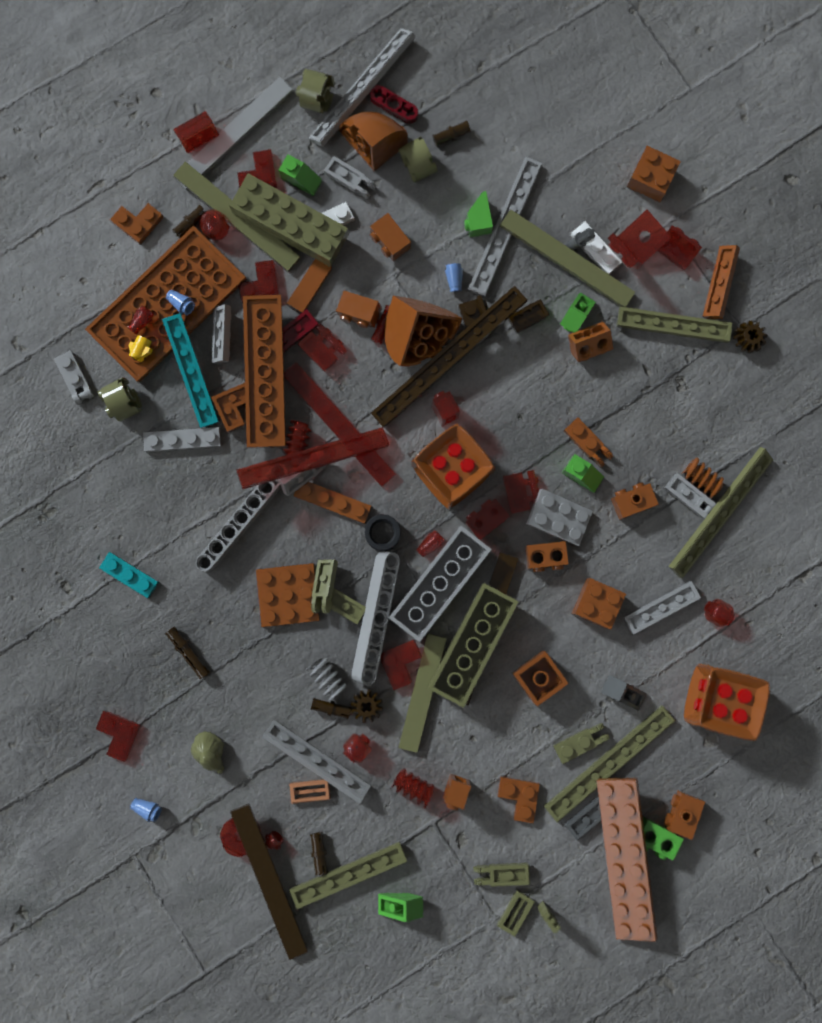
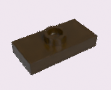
M539 299L515 312L508 320L515 333L518 334L546 319L550 314L542 300Z

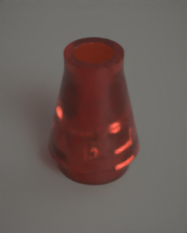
M141 305L140 308H137L127 328L133 333L138 334L139 331L153 320L152 317L155 314Z
M434 530L427 534L416 550L422 557H425L427 554L443 546L442 543L445 540Z

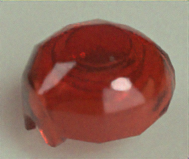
M216 209L205 212L200 219L202 233L215 241L222 240L227 236L230 228L226 222V216Z

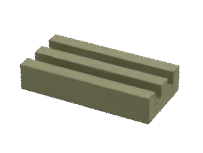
M516 890L497 926L515 937L533 906L534 899ZM520 897L521 899H520V901L518 902L516 908L514 909L512 915L510 916V918H509L507 924L504 925V923H505L507 917L509 916V914H510L512 908L514 907L516 901H517L518 898ZM527 901L528 903L522 911L515 926L513 927V929H510V926L512 925L514 919L520 911L523 903Z
M542 901L537 907L542 918L555 934L561 929L554 914L551 913L550 909Z

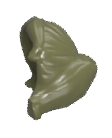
M208 731L199 733L195 736L191 746L193 758L204 769L216 771L218 774L223 773L224 766L221 757L223 755L224 743L214 733Z

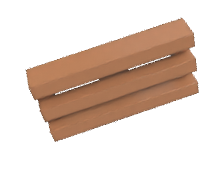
M324 779L289 784L291 804L331 799L329 783ZM325 784V787L294 790L295 787ZM326 792V795L295 798V795Z

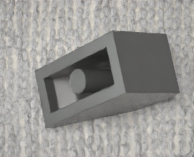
M610 675L604 682L601 691L602 694L639 711L647 694Z

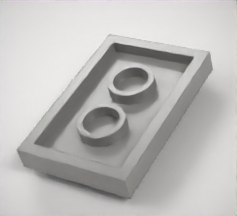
M540 489L526 524L572 545L579 546L593 511L545 489Z

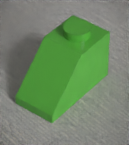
M287 154L279 168L282 180L314 196L322 182V178L304 162Z
M486 191L481 193L468 211L467 219L464 220L465 231H469L470 237L492 234L493 224Z
M580 292L560 325L569 332H577L596 302Z
M576 454L571 457L562 471V474L595 493L604 478L591 463Z
M411 893L378 894V914L403 922L422 918L423 897Z

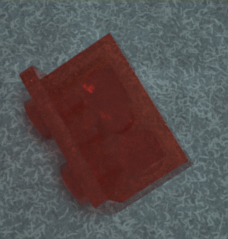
M674 226L669 228L655 247L656 251L684 271L702 249L697 240L689 238L682 229Z

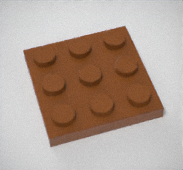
M314 563L256 569L261 627L320 621L319 613H313L311 610L312 590L315 579Z

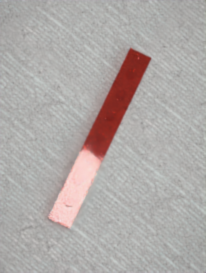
M297 362L284 372V378L381 487L396 475Z
M382 427L236 470L243 490L389 447V441Z

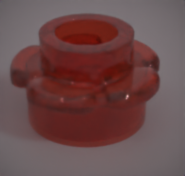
M272 831L265 836V843L268 848L272 850H279L284 840L278 832Z

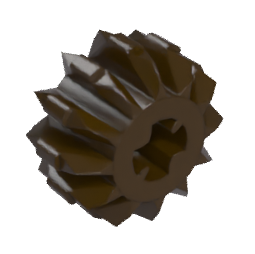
M752 320L748 321L747 324L743 322L740 324V328L735 330L737 335L733 339L738 341L736 347L742 346L741 352H744L746 349L748 353H752L754 350L759 351L761 346L766 344L764 339L767 338L768 334L763 333L765 327L760 328V322L753 324Z
M370 689L367 691V696L361 690V698L356 694L353 696L358 702L353 701L350 703L351 706L357 707L352 709L351 713H359L355 717L356 720L363 716L362 722L366 723L367 717H369L372 723L374 722L372 715L377 718L380 717L376 710L383 711L382 706H377L383 700H375L378 696L377 692L371 697ZM369 701L371 703L370 707H372V709L363 710L362 708L364 705H362V703H368Z

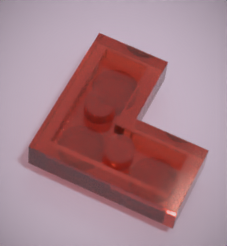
M271 149L253 152L255 170L237 173L239 188L248 173L272 187L278 188Z
M274 260L255 262L258 281L245 282L239 285L242 303L243 296L279 295Z
M415 639L381 653L380 660L393 690L412 683L405 664L422 657Z
M104 710L95 730L113 736L106 755L125 762L141 724Z

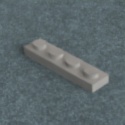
M220 427L143 432L144 452L221 447Z
M689 581L624 616L623 619L634 635L697 601L701 597L693 582Z

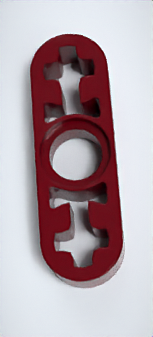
M380 85L374 86L370 91V99L374 105L407 124L417 121L418 109L412 103ZM382 93V97L375 98V94ZM397 101L399 106L393 109L389 106V103ZM410 111H413V115H410V116L408 117V116H407V113H410Z

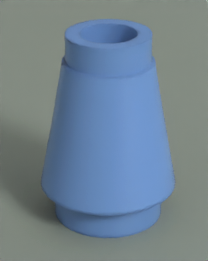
M461 264L446 265L445 274L450 292L462 291L463 268H461Z
M170 290L166 295V299L179 313L189 315L193 311L195 303L192 298L174 290Z
M135 798L130 806L131 810L148 822H155L162 810L158 803Z

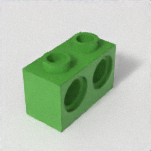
M643 817L644 834L648 831L653 833L651 839L645 840L646 851L650 848L656 851L655 855L659 858L674 860L684 839L652 820ZM669 840L670 846L667 849H663V843Z

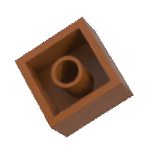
M646 146L627 187L661 202L681 161L650 146Z
M587 578L572 614L611 630L626 593L592 578Z
M544 650L512 672L535 706H539L569 684Z

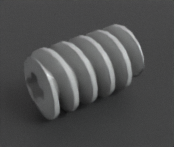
M320 658L306 668V670H313L310 677L317 676L314 682L322 683L319 690L326 688L323 695H330L329 701L341 693L347 685L346 683L339 684L342 678H335L338 673L337 670L330 671L333 665H326L329 659Z

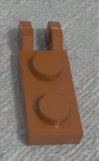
M579 417L564 429L568 437L599 467H603L605 464L595 454L598 450L609 460L613 458V454L603 446L604 444Z

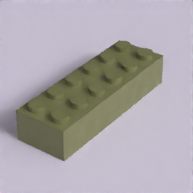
M249 173L229 205L232 214L329 267L332 266L349 236L346 226Z
M482 583L428 689L464 708L519 601Z

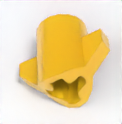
M137 335L135 342L130 341L129 356L134 357L139 362H143L144 358L152 353L153 349L149 348L152 341Z

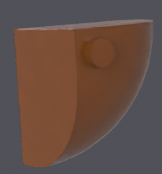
M357 113L339 125V132L373 171L377 170L398 153V149L408 143V133L405 128L381 113Z
M393 295L385 322V343L388 353L399 366L421 364V361L428 357L433 358L437 355L448 339L452 340L463 318L449 310L424 301Z

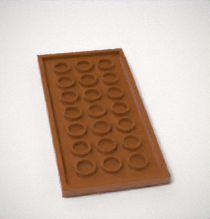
M193 225L85 330L140 383L173 351L162 320L163 318L179 314L178 310L166 299V295L170 290L192 298L195 303V307L189 315L181 314L188 335H190L247 278ZM137 335L152 341L149 347L153 349L152 353L145 357L143 362H139L134 357L129 356L130 341L135 342Z

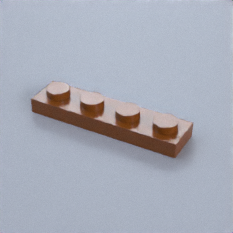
M738 245L719 247L703 312L705 319H723L740 251Z
M307 482L294 493V497L363 524H365L372 507L311 482Z

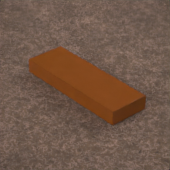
M315 259L291 295L287 305L299 313L305 311L333 267H329Z

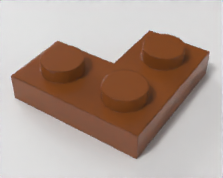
M148 203L136 217L121 206L110 221L141 245L164 216Z
M245 383L211 397L227 433L245 425L237 409L246 404Z
M500 776L497 796L516 800L513 819L534 824L540 784Z

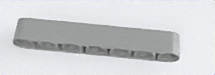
M277 464L268 471L196 559V567L200 571H213L282 488L280 484L282 478H276L275 473L277 470L282 469L285 472L284 476L289 474L285 466ZM266 484L272 485L270 493L263 492V487ZM254 499L260 500V505L257 508L251 507V502ZM244 513L247 514V521L240 523L239 516ZM234 528V537L228 538L226 535L227 531ZM221 543L223 550L217 554L214 547L216 544ZM205 558H209L210 566L205 569L202 566V561Z
M379 552L376 555L352 668V679L366 686L372 685L377 677L400 565L399 556L392 552Z

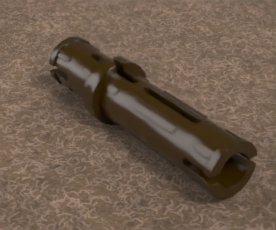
M175 626L165 633L175 646L176 652L179 651L200 680L210 673L188 644L189 641L183 638Z

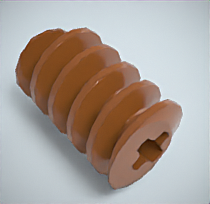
M695 458L681 474L687 473L686 480L692 477V485L699 482L697 489L704 486L703 493L706 494L710 491L709 498L711 499L724 486V478H717V472L711 473L712 468L710 467L704 469L705 463L698 464L699 458Z

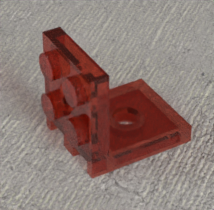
M646 210L618 236L612 233L608 237L610 241L608 245L615 253L622 254L621 260L627 267L638 269L670 241L672 237L654 216ZM645 231L649 232V241L641 242V233Z

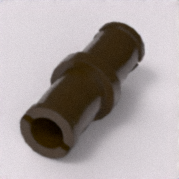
M466 120L453 127L449 126L447 130L433 135L435 145L439 146L450 140L455 141L457 137L471 132L468 121Z
M198 205L188 216L185 215L183 217L184 220L172 229L173 233H176V236L180 239L193 225L196 227V224L207 215V212L203 211L204 208L201 205Z
M313 698L310 710L327 713V716L335 715L349 719L351 707L335 704V701L327 702Z
M322 832L310 834L312 844L311 857L314 859L315 875L328 873L325 859L327 852L324 850Z

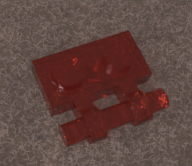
M319 324L316 329L320 334L316 336L311 331L298 343V346L325 372L338 360L334 353L338 351L341 355H344L347 349L343 346L341 340H337L331 334L332 331L328 327L325 328L322 324ZM327 339L332 346L327 348L322 341Z
M534 470L527 471L528 479H523L522 472L503 476L511 514L530 510L529 502L535 503L539 493L537 484L539 480ZM527 485L531 487V496H527L525 488Z

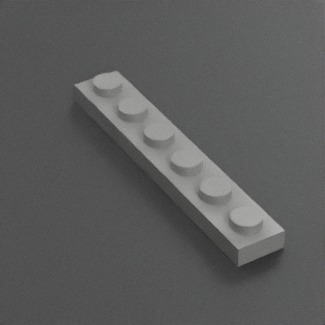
M273 720L262 738L359 804L370 788L369 784L275 720Z

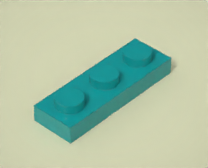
M112 552L107 554L99 569L146 598H150L159 583L156 579Z

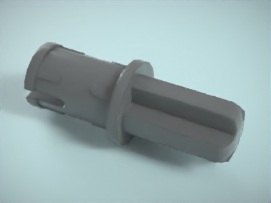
M587 228L583 232H578L573 239L566 242L565 246L573 251L579 247L586 246L587 242L595 237V230Z

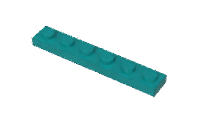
M181 313L163 318L168 338L200 428L219 423Z

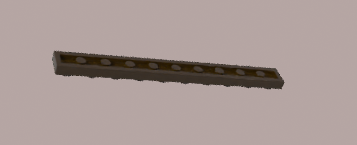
M513 286L371 412L374 418L385 428L527 302L526 297L516 286Z

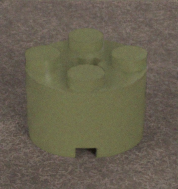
M305 69L301 85H298L296 89V96L299 97L300 107L322 114L327 112L333 99V94L330 93L331 87L335 85L333 76Z
M421 136L398 149L413 183L419 182L438 171L435 162L432 163V155Z
M125 377L102 387L98 391L99 397L107 406L105 408L107 415L110 418L115 417L120 422L142 411L140 409L142 407L141 400L136 390L129 388L127 384L130 382Z

